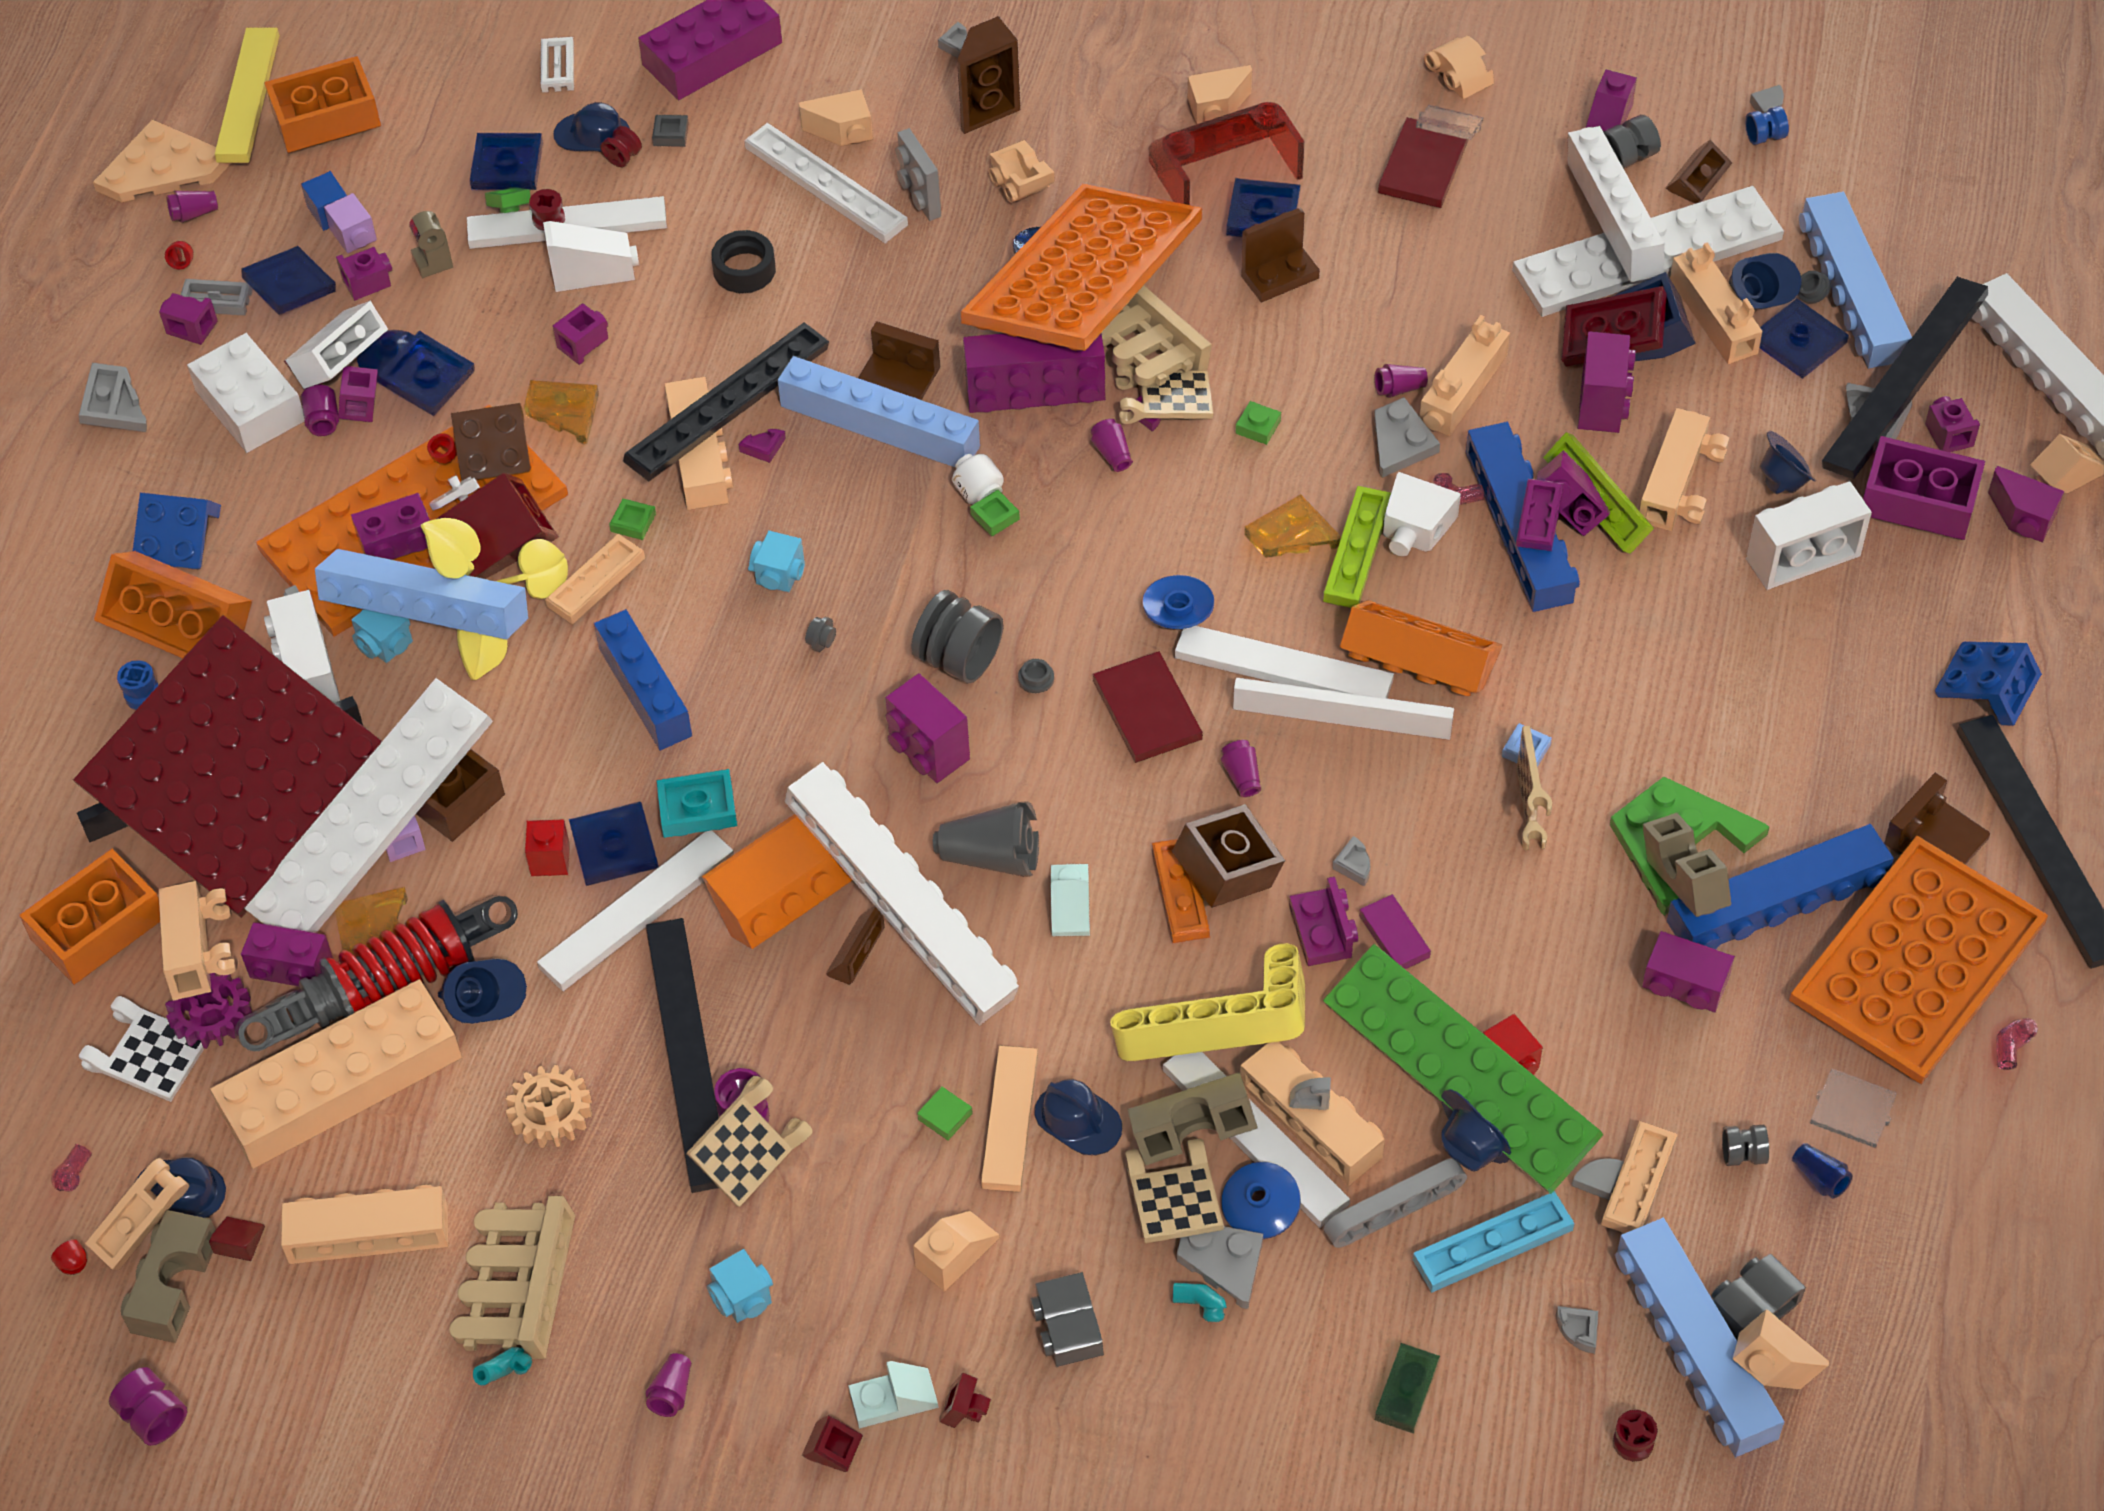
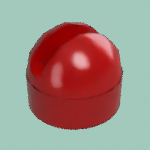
M185 241L173 242L165 251L167 264L177 270L185 269L192 262L194 256L191 245ZM181 249H183V253H184V257H185V260H184V261H181V260H182Z
M440 433L429 440L427 450L432 459L437 463H451L457 456L456 443L450 435ZM441 447L446 453L442 454L437 449Z
M72 1239L57 1247L51 1255V1260L62 1273L75 1275L85 1268L87 1254L79 1241Z

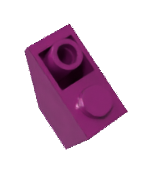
M1564 450L1538 472L1537 480L1564 483L1559 512L1583 536L1610 515L1608 507L1588 474Z

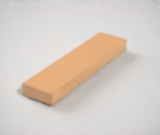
M999 1046L981 1180L982 1189L1021 1192L1038 1050L1035 1048Z

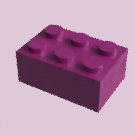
M1880 436L1863 500L1872 512L1871 518L1965 540L1986 461Z

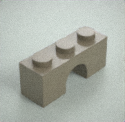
M1678 813L1643 824L1647 862L1696 917L1712 914L1716 910L1731 905L1726 865L1711 849L1698 853L1695 845L1694 831Z
M1240 1072L1128 1109L1133 1133L1145 1166L1182 1154L1181 1143L1183 1139L1194 1131L1213 1129L1218 1132L1221 1141L1258 1128Z
M166 1210L161 1223H157L154 1226L151 1234V1247L146 1258H142L139 1261L134 1287L131 1293L125 1295L121 1305V1316L131 1334L176 1343L190 1306L181 1289L168 1287L167 1284L176 1273L183 1270H195L205 1273L213 1254L209 1240L215 1231V1227L211 1219Z

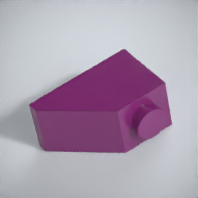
M1606 69L1596 90L1586 128L1600 126L1602 131H1605L1616 125H1622L1627 120L1633 106L1637 77Z
M1997 466L1988 493L2009 530L2043 543L2058 513L2064 491Z

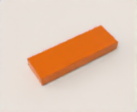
M1178 839L1152 843V852L1172 943L1210 938V929L1202 894L1172 852Z

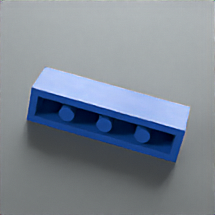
M627 609L595 622L594 627L599 650L658 749L661 751L692 737L687 708Z

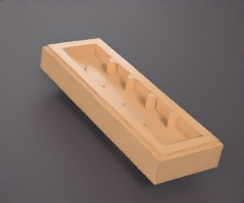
M617 534L545 599L547 607L573 625L645 559L644 550L620 534Z
M1639 1121L1604 1213L1602 1226L1627 1233L1645 1225L1676 1142V1133Z

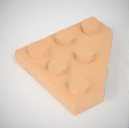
M151 120L94 180L93 184L97 192L117 201L126 202L135 200L134 195L150 191H153L154 195L164 194L174 190H181L180 185L199 181L200 186L214 183L231 163L216 162L215 146Z

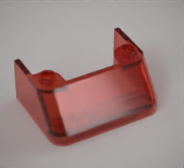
M1263 102L1172 132L1154 140L1149 146V163L1173 202L1190 205V179L1182 166L1269 137L1296 180H1300L1303 178L1305 141L1280 105L1273 102Z

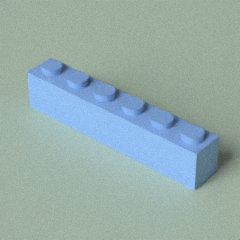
M1844 191L1806 198L1803 213L1799 215L1800 229L1803 233H1807L1810 240L1811 253L1814 257H1818L1821 264V273H1824L1830 280L1833 301L1836 306H1840L1843 312L1844 325L1854 336L1857 354L1863 356L1868 369L1893 364L1912 336Z
M795 356L792 357L778 378L781 407L955 467L957 461L967 454L974 456L980 448L979 420Z
M336 549L315 568L319 600L506 640L528 619L525 587L467 575L456 579L445 578L433 568Z
M1664 1217L1622 1234L1618 1250L1615 1254L1617 1264L1624 1275L1629 1274L1634 1282L1635 1294L1641 1306L1645 1309L1649 1308L1652 1313L1658 1336L1663 1342L1668 1341L1675 1353L1674 1360L1679 1372L1684 1377L1688 1376L1692 1382L1698 1405L1703 1411L1708 1410L1715 1422V1433L1723 1446L1728 1445L1736 1458L1778 1440L1785 1421L1763 1384L1733 1360L1737 1340Z

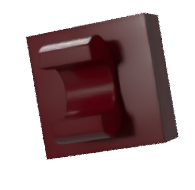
M962 1373L951 1385L940 1423L955 1428L964 1417L971 1421L980 1422L982 1415L987 1414L991 1399L974 1393L978 1378Z

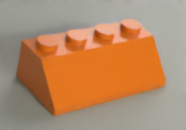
M139 552L111 554L94 621L180 658H184L222 615L244 631L253 600Z
M1366 600L1352 606L1340 648L1348 650V656L1356 660L1369 662V659L1372 658L1383 662L1382 667L1389 671L1403 673L1405 669L1417 673L1416 679L1433 685L1440 681L1451 685L1450 690L1457 694L1471 696L1472 692L1478 693L1483 690L1503 644Z
M793 814L702 876L731 937L751 949L757 947L852 881L850 876L796 814Z

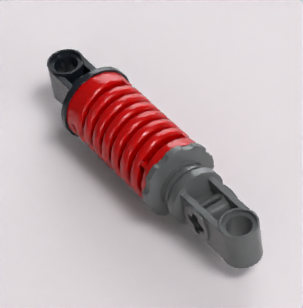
M491 895L454 913L444 900H440L432 909L421 912L418 918H408L405 925L402 923L396 924L392 928V932L384 930L380 933L379 938L375 936L368 938L366 945L363 943L355 944L352 950L353 954L348 950L341 951L338 955L339 962L330 957L320 959L321 973L318 976H314L311 979L305 977L299 980V990L278 997L264 1007L242 1017L236 1024L235 1037L239 1044L246 1049L261 1051L308 1030L316 1023L324 1029L330 1026L329 1022L341 1016L346 1018L382 999V995L386 997L394 993V989L397 988L399 990L409 985L408 982L413 983L420 979L424 985L422 975L428 983H433L437 980L434 969L437 968L441 976H447L450 973L449 967L453 965L456 967L466 962L475 961L471 946L510 928L517 919V907L508 897ZM496 902L503 903L506 908V916L499 923L492 922L489 917V909ZM286 1008L288 1009V1011H289V1013H290V1015H291V1017H292V1019H293V1023H292V1021H291V1019H290V1017H289V1015H288V1013H287V1011H286ZM253 1022L261 1023L264 1027L263 1038L257 1043H248L244 1037L245 1028Z

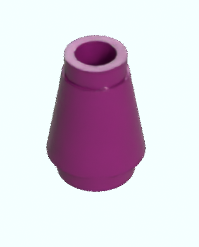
M174 190V194L166 196L168 211L172 221L180 220L183 223L218 210L214 191Z
M1384 364L1382 368L1376 369L1374 383L1378 395H1385L1387 398L1425 388L1428 383V375L1424 367Z
M1105 419L1094 425L1091 429V442L1110 466H1112L1113 470L1121 472L1129 468L1133 461L1122 425L1116 423L1115 419Z
M1237 740L1227 744L1221 750L1223 755L1221 763L1239 791L1240 796L1250 797L1258 794L1261 791L1256 749L1250 746L1247 740Z
M678 1353L670 1354L646 1390V1405L653 1413L663 1417H672L684 1407L690 1367L692 1365L689 1358Z

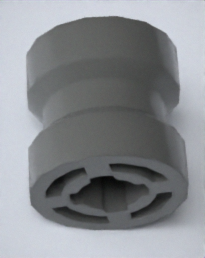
M1764 1124L1752 1125L1749 1129L1744 1130L1739 1129L1737 1126L1723 1127L1722 1149L1726 1166H1739L1743 1161H1751L1754 1165L1768 1163L1769 1138Z

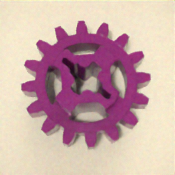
M210 973L211 992L166 1002L165 1006L168 1011L166 1017L178 1039L185 1037L189 1046H193L197 1040H200L203 1049L208 1048L211 1040H216L217 1044L222 1046L224 1043L223 1037L226 1035L235 1039L236 1024L242 1017L252 1013L248 990L244 988L239 977L232 980L230 974L219 977L216 973ZM228 996L232 997L233 1006L229 1005ZM185 1010L189 1012V1021L184 1018Z

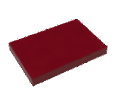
M1407 117L1380 180L1378 193L1442 208L1469 141V132Z
M1663 286L1566 305L1561 358L1564 365L1568 367L1584 363L1588 332L1630 335L1629 350H1636V353L1663 348L1667 295Z
M1160 651L1093 674V682L1135 763L1203 740V732Z

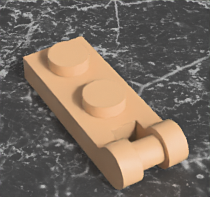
M161 1158L154 1160L145 1169L85 1243L112 1270H119L164 1216L165 1211L175 1201L179 1200L189 1188V1184L182 1177H175L169 1172L170 1166ZM156 1183L164 1188L158 1196L150 1191Z

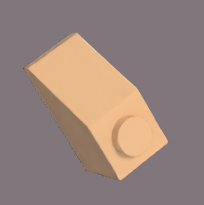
M1251 65L1188 76L1187 99L1196 126L1224 122L1232 117L1251 94Z
M862 89L799 103L803 131L840 146L873 139L871 115Z
M2059 434L2030 464L2039 474L2036 477L2037 481L2063 490L2064 493H2069L2104 475V461L2089 445Z
M971 1211L942 1218L913 1245L915 1266L945 1292L999 1239V1234Z
M1767 1309L1739 1332L1733 1360L1761 1384L1781 1388L1802 1389L1829 1365V1361Z

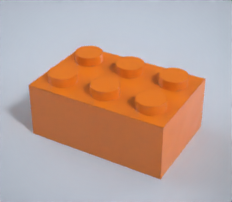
M358 56L264 82L271 110L287 153L381 126L375 98Z
M112 848L19 916L31 941L75 985L160 923V906L157 893Z

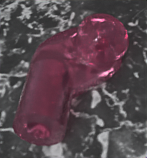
M1439 473L1433 478L1435 485L1461 493L1459 505L1484 500V491L1481 483L1458 487L1452 484V477L1448 473Z
M2031 1018L2018 1019L1998 1032L1996 1039L1997 1066L1999 1068L2010 1070L2017 1067V1050L2030 1042L2038 1033V1027L2034 1020Z
M75 1144L64 1162L52 1172L51 1183L53 1187L58 1191L71 1192L75 1190L80 1182L79 1174L92 1156V1153L87 1148Z

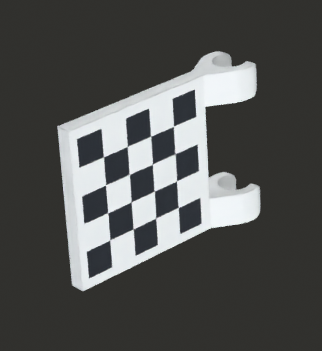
M122 996L116 997L111 1004V1009L114 1011L113 1017L117 1021L131 1025L110 1057L92 1046H85L79 1054V1058L82 1060V1067L90 1072L103 1073L171 1102L204 1050L201 1041L197 1040L193 1046H189L185 1037L181 1039L176 1037L173 1028H170L166 1018L144 1010Z

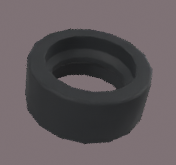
M738 230L728 233L715 243L711 251L714 277L718 284L728 291L735 293L755 292L769 284L776 273L774 247L770 240L759 232ZM749 253L763 259L757 266L745 270L732 269L725 265L727 260L739 254Z

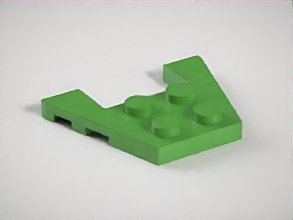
M1662 777L1611 816L1610 827L1630 861L1635 862L1642 874L1644 885L1647 890L1652 891L1657 900V907L1664 916L1669 913L1671 901L1679 897L1647 862L1643 832L1644 823L1678 813L1693 829L1695 845L1712 831L1717 830L1743 853L1765 838L1769 831V826L1666 777Z

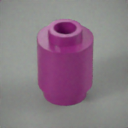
M321 384L305 389L301 394L305 426L316 436L332 434L339 422L335 391L331 387Z

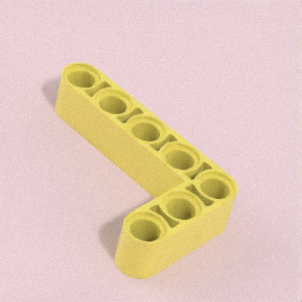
M1284 943L1274 945L1265 952L1263 991L1128 1009L1115 1014L1110 1023L1119 1057L1126 1061H1138L1286 1041L1300 1036L1305 1028V979L1297 947Z

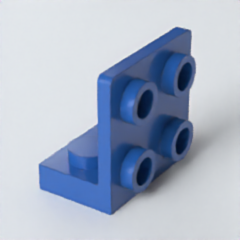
M140 493L133 551L172 567L201 569L208 517L219 518L221 505L206 499Z
M1965 641L1959 646L1935 692L1939 698L1988 699L2000 725L2014 726L2042 673L2027 643Z

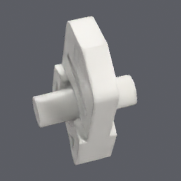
M456 475L448 479L453 489L431 501L429 505L432 510L439 509L457 498L460 502L466 499L468 494L480 488L476 479L470 476L460 482Z

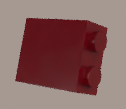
M504 472L436 518L457 519L468 524L475 531L480 542V553L476 559L471 561L474 565V570L468 576L487 579L517 562L519 552L527 542L544 539L551 543L559 537L522 479Z

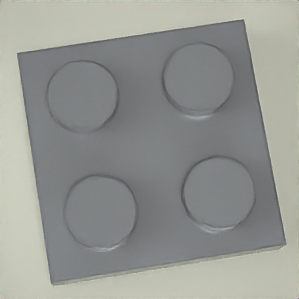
M910 128L897 132L899 147L895 148V152L900 163V170L897 171V176L902 188H908L918 211L922 210L929 221L941 217L937 168Z

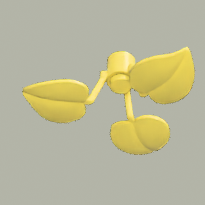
M440 518L421 524L426 537L431 562L439 574L445 578L456 579L464 575L468 576L474 570V565L471 561L476 559L480 553V542L475 531L468 524L451 518ZM544 539L531 540L522 546L518 556V564L523 574L497 580L496 582L512 584L526 580V588L530 596L537 599H546L566 581L568 575L567 560L564 557L565 555L549 541ZM457 629L460 655L471 680L481 678L498 666L504 659L507 652L506 639Z

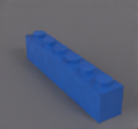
M1508 421L1468 430L1467 457L1532 612L1574 603L1575 589L1580 585L1579 575L1575 567H1570L1567 560L1566 544L1564 540L1558 539L1556 532L1552 551L1516 546L1528 479H1533L1532 465L1529 460H1524L1519 435L1513 434Z
M1868 824L1730 878L1731 905L1716 910L1712 914L1696 917L1680 898L1673 900L1670 903L1667 923L1675 936L1717 949L1721 944L1733 939L1743 940L1754 931L1766 926L1776 927L1786 921L1787 918L1799 913H1811L1822 904L1832 900H1844L1855 891L1865 887H1876L1890 870L1894 857L1873 826Z

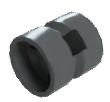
M1640 114L1625 121L1622 125H1616L1603 131L1623 169L1635 164L1637 161L1647 159L1660 151L1661 141L1658 130L1652 120L1646 115Z

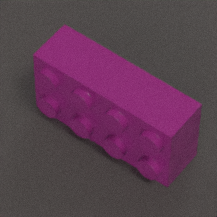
M706 0L638 37L642 65L679 101L782 43L779 14L764 0Z
M1006 333L963 337L966 387L970 413L1106 400L1105 353L1102 333L1085 351L1071 350L1068 347L1051 343L1044 344L1037 340L1020 336L1012 337Z

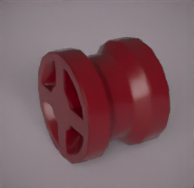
M619 126L613 131V137L605 139L600 147L603 155L611 164L623 168L629 163L631 155L635 156L641 151L642 143L636 133L630 128Z
M542 189L536 191L530 197L529 206L532 211V221L536 228L545 231L543 222H565L562 197L557 191Z
M1629 1410L1623 1413L1618 1418L1613 1436V1446L1617 1454L1623 1459L1632 1462L1648 1458L1653 1451L1658 1433L1657 1423L1651 1415L1641 1410Z

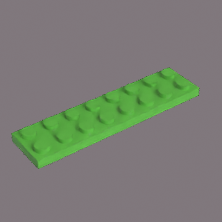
M1375 944L1370 947L1323 1000L1330 1009L1449 1108L1451 1107L1441 1098L1443 1092L1452 1089L1460 1093L1485 1119L1499 1129L1507 1139L1511 1148V1154L1502 1152L1509 1160L1550 1194L1554 1192L1603 1136L1600 1129Z

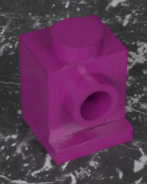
M372 247L346 258L342 254L336 256L341 278L354 301L391 286L388 272L392 271V266L385 252L378 254L375 247Z
M172 293L162 303L159 311L166 334L202 345L218 322L212 301L206 297L200 302L193 297Z
M583 303L552 325L557 348L578 365L584 362V356L608 339V323L605 317L599 311H593Z
M351 366L343 368L339 396V419L373 422L378 369Z
M1948 396L1938 398L1929 406L1925 422L1939 450L1946 452L1974 447L1980 427L1978 419H1973L1962 398L1951 400Z

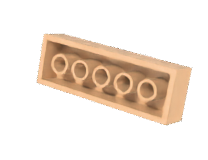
M419 979L210 1088L219 1112L252 1169L462 1057L454 1032Z

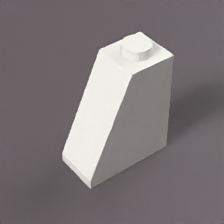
M552 221L543 222L556 292L635 280L633 266L639 265L636 246H629L627 233Z

